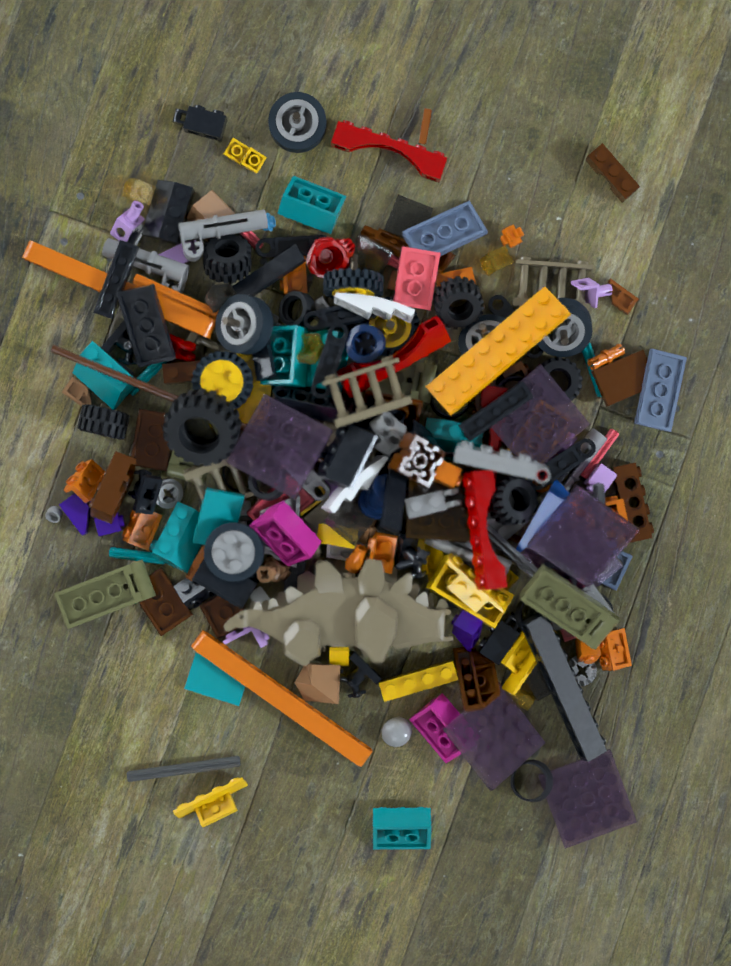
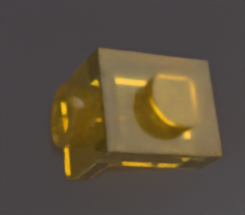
M129 178L123 186V197L150 205L156 187L136 178Z
M318 333L303 334L301 338L305 346L298 354L297 360L299 363H316L321 356L324 346L322 339Z

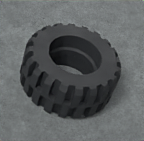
M193 389L189 390L187 394L182 393L178 399L174 400L163 424V435L165 441H168L167 446L170 450L175 451L174 454L178 458L182 457L184 462H192L196 466H200V464L211 466L212 463H221L222 459L226 460L230 456L238 441L242 425L238 410H234L235 405L231 401L228 402L226 400L227 397L222 394L219 396L213 390L207 392L206 389H199L196 392ZM190 418L206 419L217 428L219 435L214 437L199 436L188 427L186 420Z

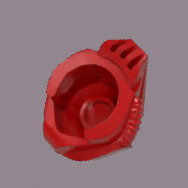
M322 237L315 239L307 254V268L311 274L320 278H324V274L328 271L335 269L338 271L339 269L347 270L350 265L349 258L353 256L356 246L350 238L334 239L333 237Z

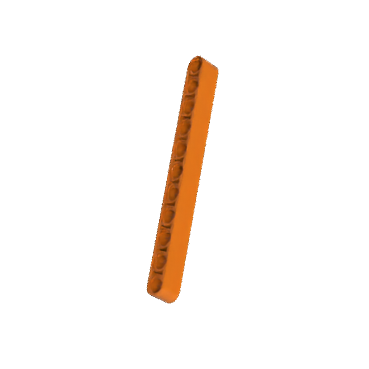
M29 240L22 256L23 259L98 292H101L107 276L106 272ZM126 282L124 290L136 288L138 286ZM158 295L166 321L207 339L211 338L216 320Z
M202 630L191 645L200 655L356 765L362 767L372 754L373 750L364 742L208 632Z

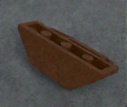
M465 647L453 648L464 711L485 709L501 695L494 662L478 652L474 647L471 652L466 650Z

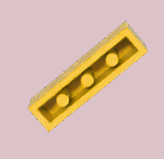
M451 659L381 680L379 686L383 700L386 702L457 681L458 677Z

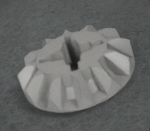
M172 478L163 479L156 502L157 505L165 509L175 507L177 502H180L183 497L181 484ZM163 489L170 490L172 498L165 496Z
M577 656L568 662L569 666L573 668L575 675L579 671L576 666L577 664L582 668L587 666V669H585L587 677L582 674L575 676V680L580 686L592 683L597 673L595 663L585 664L584 662H577Z

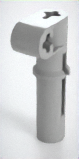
M265 209L220 217L214 215L208 219L178 223L183 254L187 260L195 262L203 254L202 239L211 237L220 239L224 235L268 228ZM199 240L198 242H194V249L196 250L195 254H193V252L190 251L191 243L185 244V242Z
M108 238L104 243L102 255L113 259L119 241ZM139 248L133 266L145 270L147 274L154 273L163 276L162 285L169 288L172 286V289L183 293L190 266L160 256L156 251L149 252ZM170 279L178 281L179 283L174 285L175 282L170 281Z
M594 428L589 431L585 438L591 439L595 443L596 451L591 457L576 466L562 484L567 491L576 481L580 480L579 476L607 441V438ZM586 442L580 447L583 453L586 449H588L587 453L591 450V446ZM567 472L557 480L561 483L569 472ZM548 491L542 493V495L540 496L543 500L547 495Z
M425 541L426 545L447 554L453 553L463 561L473 565V552L470 543ZM495 554L505 567L507 575L513 561Z

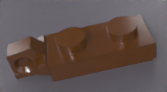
M364 225L359 236L364 241L386 250L399 258L402 246L409 247L404 239L381 228L375 230Z

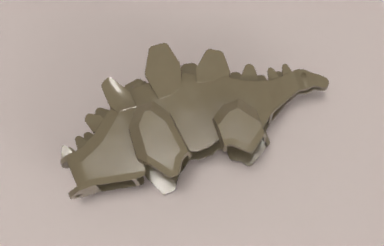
M336 559L334 567L328 561L318 563L316 566V576L310 571H306L298 576L297 589L289 587L285 592H279L277 601L274 598L269 601L265 600L262 604L261 602L252 601L249 609L240 611L224 624V629L227 632L234 628L252 627L265 632L284 644V655L303 666H307L315 657L321 656V650L325 652L327 645L332 647H345L349 644L353 647L354 645L360 649L364 657H369L372 662H384L390 646L395 649H402L429 642L453 641V636L444 635L445 615L451 614V609H448L446 600L444 598L440 599L436 608H433V597L430 595L427 597L426 592H422L418 596L420 586L417 583L412 584L413 577L410 573L405 574L397 581V569L393 567L392 574L384 573L383 563L374 559H367L362 570L356 574L346 570L345 561Z

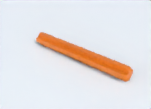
M140 274L135 275L133 279L134 285L141 287L154 284L157 295L216 320L219 309Z

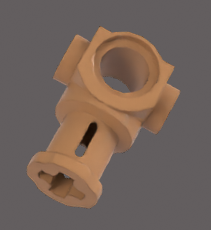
M273 556L267 557L263 563L264 566L259 567L257 570V578L262 583L285 581L291 574L289 571L291 566L287 567L282 560L275 559Z

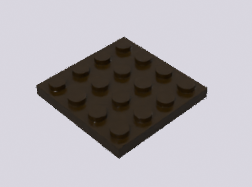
M450 463L462 469L460 473L462 476L463 473L488 470L467 464ZM437 466L434 467L432 472L435 473ZM463 478L459 487L455 485L453 488H458L459 493L444 497L445 503L461 500L462 505L413 519H408L407 515L406 539L470 543L471 535L468 525V509L465 504L466 493ZM409 480L408 498L450 489L432 481L428 488Z

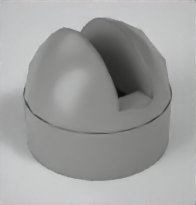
M51 506L47 510L45 517L48 521L57 523L62 516V511L57 506Z

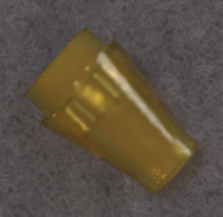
M521 688L515 695L507 692L522 710L528 711L536 700L532 693Z

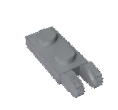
M458 488L405 499L404 503L408 519L446 511L448 508L462 505L461 500L445 503L444 499L446 496H453L459 493Z

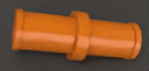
M617 344L608 350H602L599 355L587 360L588 367L593 365L590 369L595 370L604 364L612 363V360L625 354L624 347L619 350L622 345Z

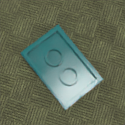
M206 487L192 539L193 543L205 545L207 538L217 527L227 523H238L245 496Z
M196 652L184 689L239 706L245 686Z

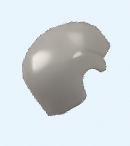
M398 716L384 723L381 730L382 739L391 747H400L406 744L412 735L411 724L407 719Z

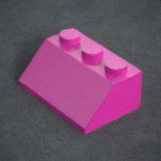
M284 501L272 505L249 526L287 567L312 558L322 542Z
M443 693L432 699L409 719L445 763L469 750L479 739L477 733Z

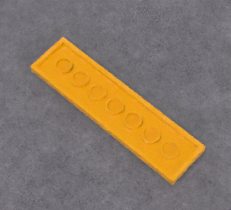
M544 286L425 386L426 389L450 416L453 415L571 315L570 312Z

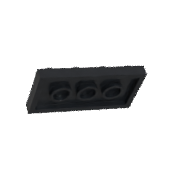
M150 284L117 292V298L138 367L174 360L176 358L155 285Z

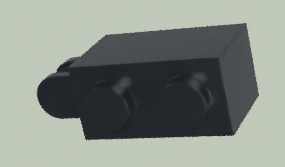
M200 105L189 106L188 111L175 109L172 122L183 126L186 133L222 142L227 124V117L224 115V112L219 110L207 111L205 107ZM182 115L186 116L185 121L181 120Z
M511 611L504 622L500 620L496 628L490 627L489 631L491 633L487 638L483 637L478 645L480 647L479 652L497 665H500L520 635L517 631L519 626L517 625L514 612ZM510 620L516 623L513 628L508 625Z

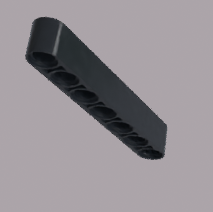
M277 386L273 389L271 407L275 411L334 423L333 419L338 418V411L333 396L328 395L325 398L319 399L306 390L286 386ZM342 398L345 410L349 414L355 413L357 408L355 401ZM364 403V405H367V408L375 406L373 404ZM397 409L387 411L400 423L404 424L405 414ZM380 414L350 424L361 429L373 431L370 421Z

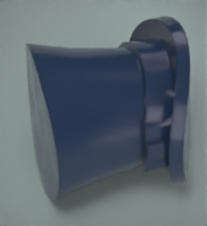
M367 324L354 327L349 332L346 340L347 354L358 363H368L378 359L384 352L386 345L384 334L377 327Z
M387 474L377 476L368 490L363 489L359 495V508L367 517L381 519Z

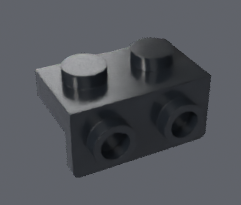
M187 578L174 586L182 602L190 610L199 607L202 602L216 595Z

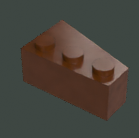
M115 451L109 466L106 468L103 480L98 484L97 494L95 497H92L88 507L91 508L90 516L109 524L113 523L134 480L137 459Z

